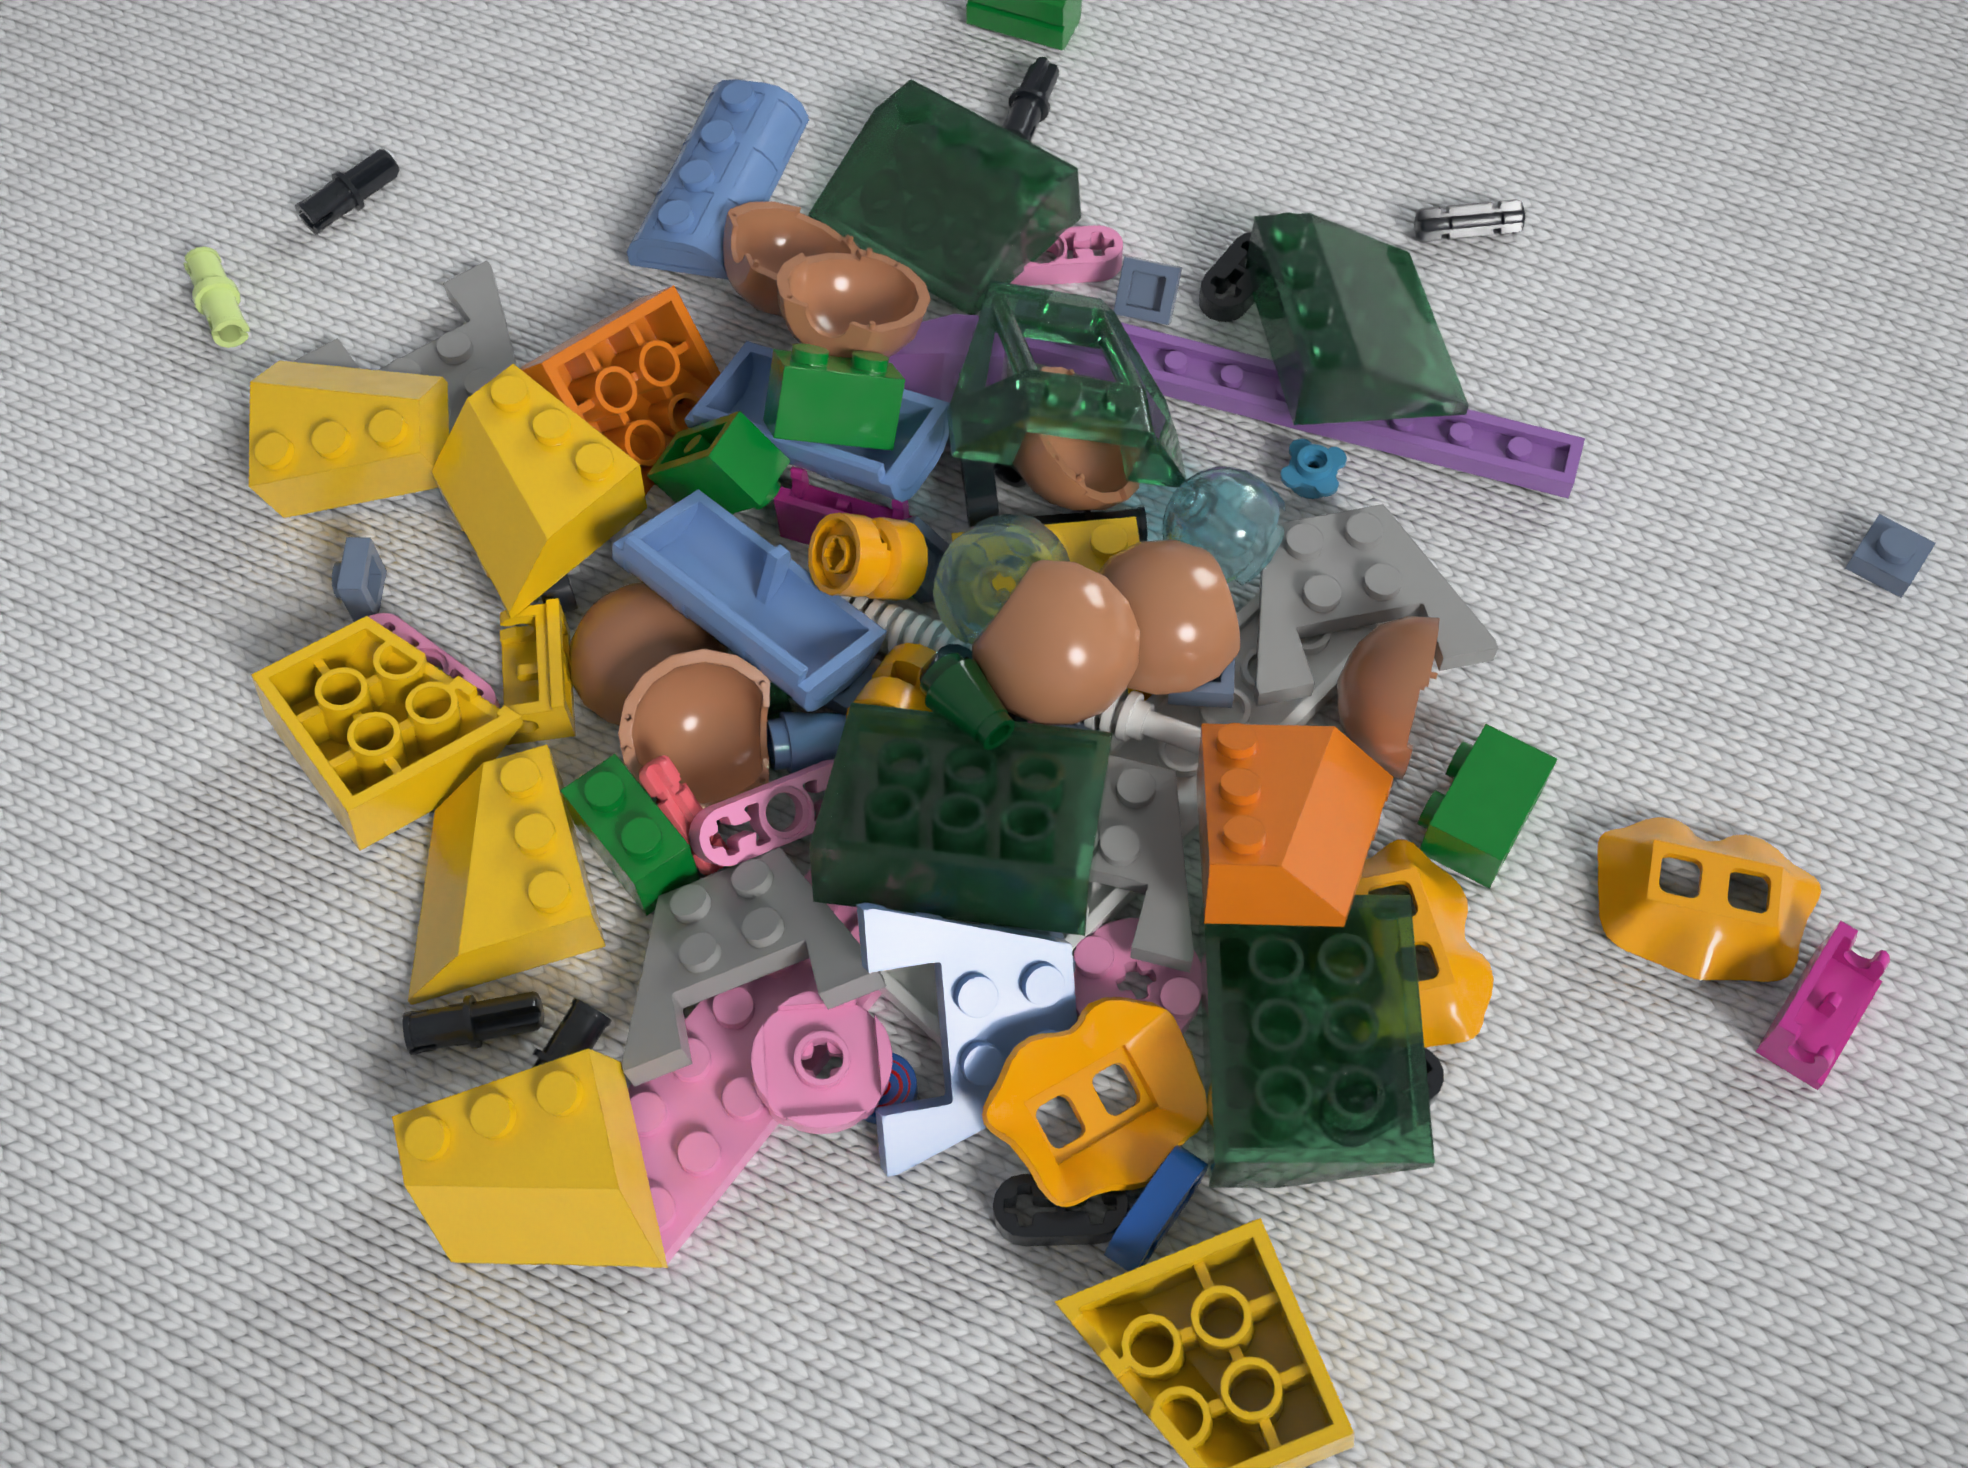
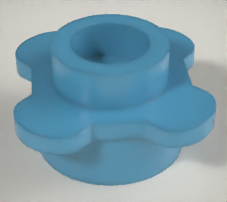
M1307 439L1293 441L1289 446V454L1291 456L1289 465L1281 470L1280 478L1282 483L1291 488L1297 495L1307 499H1318L1335 494L1339 486V482L1336 479L1338 470L1343 468L1347 461L1345 452L1338 447L1327 449L1322 445L1312 444ZM1309 465L1318 466L1319 468H1311Z

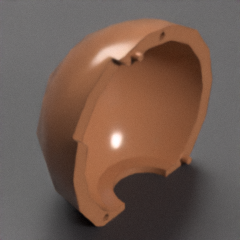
M769 201L747 202L731 208L727 213L723 241L724 265L727 277L734 290L758 311L783 318L778 305L776 276L783 263L801 252L805 257L824 253L856 254V250L859 249L853 241L854 237L849 236V234L843 237L828 225L800 213L801 207Z
M867 248L866 251L857 249L856 254L824 253L805 257L801 252L784 262L776 276L778 305L790 334L800 344H811L829 350V356L852 358L853 351L858 350L880 353L888 358L895 355L915 338L931 301L926 283L914 271L885 255L873 253L872 248Z
M1042 367L1030 377L1014 399L1007 435L1013 465L1028 487L1049 503L1070 510H1106L1128 500L1139 489L1142 472L1137 445L1133 437L1117 421L1108 425H1099L1087 420L1078 408L1077 399L1084 386L1073 376L1075 374L1073 369L1068 371L1063 367Z
M1173 539L1138 542L1111 556L1097 572L1107 577L1129 601L1140 629L1139 664L1127 688L1154 695L1190 692L1219 677L1238 655L1240 631L1233 599L1219 563L1206 549Z
M1040 560L1031 564L1005 603L977 636L972 644V658L978 664L1007 712L1036 725L1070 726L1104 713L1125 692L1139 664L1140 629L1129 601L1107 577L1076 562Z
M643 582L633 583L602 596L585 613L571 639L570 677L574 688L586 707L605 721L620 725L624 701L643 673L674 654L700 649L728 653V648L692 620L684 617L670 603Z
M1406 616L1379 625L1356 645L1337 680L1339 720L1345 735L1392 776L1402 780L1413 750V745L1408 743L1420 690L1424 691L1425 687L1429 685L1430 678L1436 679L1438 674L1431 672L1439 632L1440 618Z
M700 649L669 656L643 673L624 701L618 731L624 765L627 766L634 778L646 791L639 780L638 771L651 760L666 755L680 773L681 780L679 783H686L703 809L769 783V756L767 749V713L770 707L769 679L759 669L734 654Z

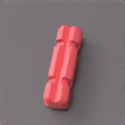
M662 755L646 763L638 771L639 780L650 797L657 796V806L690 845V825L694 817L703 808L686 783H679L681 780L680 773L670 758ZM719 833L709 837L711 845L724 847L726 851L729 850ZM691 848L695 864L702 874L710 875L724 867L701 860Z

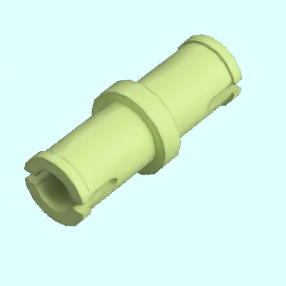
M197 247L190 250L185 255L184 259L187 263H184V268L194 286L192 300L198 312L206 317L213 340L219 346L226 348L237 347L243 344L249 337L247 332H250V328L239 308L240 293L236 284L226 276L217 251L209 247Z

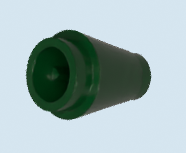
M951 653L936 661L924 674L920 683V690L926 696V706L974 741L979 742L985 750L998 747L1011 735L1015 728V721L1008 715L1007 710L975 660L964 659L958 653Z

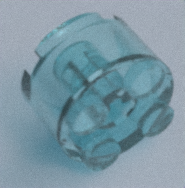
M997 515L973 525L949 545L939 563L933 595L936 609L943 624L954 637L965 644L969 643L972 645L986 624L993 619L1010 595L1006 588L996 591L992 585V580L1000 572L1003 577L1011 576L1017 585L1034 562L1040 560L1070 562L1067 551L1061 541L1050 529L1031 516Z

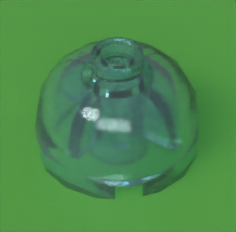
M1221 465L1205 468L1185 480L1174 491L1167 504L1161 525L1162 540H1178L1206 549L1219 563L1227 584L1235 580L1240 585H1244L1253 580L1270 563L1282 542L1285 529L1278 524V519L1280 515L1279 508L1286 512L1285 502L1273 487L1247 470Z

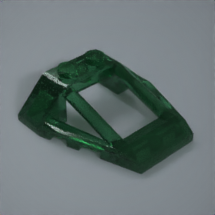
M991 280L947 409L952 457L1012 465L1026 433L1031 432L1120 445L1126 481L1183 488L1187 479L1178 435L1166 399L1116 313L1100 298ZM998 333L1014 375L985 387L994 334ZM1025 338L1101 349L1116 382L1039 371Z

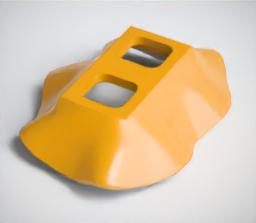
M1664 817L1645 819L1624 828L1606 831L1598 840L1599 918L1606 936L1618 947L1697 980L1772 982L1787 978L1793 972L1798 961L1799 947L1805 926L1819 900L1821 886L1814 876L1794 865L1777 848L1761 838L1747 834L1732 835L1720 841L1707 842L1696 836L1686 824L1677 819ZM1674 858L1692 862L1698 866L1700 876L1697 897L1688 898L1670 894L1660 888L1659 879L1662 859ZM1738 872L1760 877L1767 882L1766 912L1756 913L1730 905L1728 902V889L1731 873Z
M1397 839L1389 843L1373 857L1365 860L1364 870L1344 927L1312 926L1310 963L1316 976L1342 1015L1348 1030L1362 1044L1390 1050L1405 1044L1420 1045L1427 1048L1467 1042L1480 1032L1483 1025L1484 1015L1492 995L1494 982L1491 966L1484 955L1473 949L1465 939L1468 901L1461 885L1449 873L1433 863L1414 843L1406 839ZM1399 884L1406 886L1411 893L1417 913L1408 918L1389 922L1379 921L1374 915L1368 893L1375 889ZM1417 945L1427 947L1431 952L1437 976L1432 979L1409 984L1398 982L1388 954L1393 950Z
M1103 997L1089 1003L1081 1011L1077 1022L1070 1029L1057 1033H1041L1029 1036L1017 1044L1005 1060L997 1082L989 1092L983 1106L982 1118L984 1125L989 1131L1010 1145L1029 1169L1043 1194L1057 1206L1070 1207L1098 1194L1110 1191L1136 1190L1145 1187L1174 1147L1177 1145L1182 1146L1190 1137L1201 1130L1207 1118V1099L1192 1051L1174 1016L1168 1010L1149 1001L1125 997ZM1111 1065H1119L1123 1069L1137 1097L1133 1106L1116 1116L1106 1111L1093 1087L1094 1076ZM1057 1096L1064 1097L1068 1101L1081 1125L1080 1136L1061 1148H1055L1050 1144L1036 1117L1037 1109Z

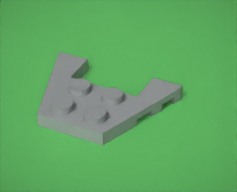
M487 260L443 283L449 300L467 323L444 333L439 338L378 369L381 371L444 377L448 382L449 434L466 399L510 365L514 364L517 366L492 267ZM338 338L293 361L359 368Z
M1384 504L1265 526L1262 539L1259 631L1256 649L1257 668L1254 685V701L1256 706L1312 696L1315 682L1300 638L1393 621L1406 616L1440 618L1434 656L1439 671L1494 660L1498 650L1494 637Z
M1049 740L937 888L935 908L993 923L1010 866L1013 862L1145 894L1131 947L1130 958L1190 973L1194 949L1176 771Z
M779 847L658 896L622 1060L623 1072L635 1087L691 1065L692 1059L683 1014L685 1007L808 958L811 961L818 994L828 1010L886 987L885 979L880 971L869 973L862 966L859 942Z

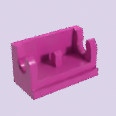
M792 466L790 472L792 488L781 487L774 497L780 537L807 545L810 544L812 533L818 523L828 514L839 512L865 515L872 519L882 517L899 520L912 517L909 515L908 500L900 502L892 499L891 507L893 509L809 485L807 471Z
M1840 921L1816 949L1755 1051L1816 1090L1825 1082L1880 987L1882 981L1879 978L1890 963V956L1885 950L1876 952L1872 959L1856 954L1851 948L1856 941L1858 930L1843 921Z

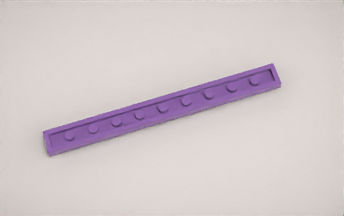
M1019 297L1011 316L1010 357L1049 367H1063L1068 371L1073 369L1075 373L1564 498H1569L1574 485L1585 438L1021 297Z

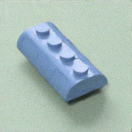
M734 79L722 80L715 84L692 131L684 141L665 182L662 183L639 231L635 234L629 245L627 255L630 265L728 279L723 253L727 213L731 208L747 202H769L809 122V116L803 105L791 93L779 86L767 83Z
M746 341L684 419L687 427L691 428L741 411L791 460L790 465L815 472L835 481L839 480L882 494L896 501L904 502L909 500L919 490L944 451L951 424V406L949 402L904 389L893 450L773 438L763 421L773 349Z
M699 489L617 540L612 546V559L617 565L643 582L670 603L684 617L692 620L732 651L734 655H738L759 669L770 682L789 695L795 703L807 712L816 711L850 686L872 662L887 633L885 629L841 596H831L820 591L813 582L811 574L791 559L789 550L781 544L774 547Z

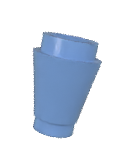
M780 712L779 718L767 720V749L773 771L787 769L788 773L792 774L822 761L832 760L847 755L850 752L861 750V746L849 732L846 715Z

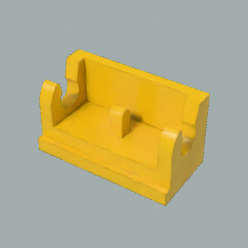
M548 599L543 604L529 605L513 619H510L506 610L500 613V625L514 626L499 630L502 645L504 705L522 716L523 720L522 726L507 745L576 736L573 684L570 677V629L559 599ZM516 624H528V626H523V627L514 626V625H516Z

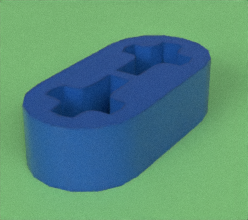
M1175 1146L1116 1230L1104 1255L1126 1271L1146 1265L1198 1188L1209 1165L1182 1146Z

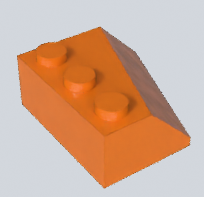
M674 285L635 300L519 368L640 464L645 496L652 486L655 485L647 477V474L676 433L688 429L684 419L721 374Z
M1201 723L1196 784L1204 923L1344 927L1364 870L1365 859L1371 842L1374 841L1385 801L1388 800L1394 777L1335 726Z

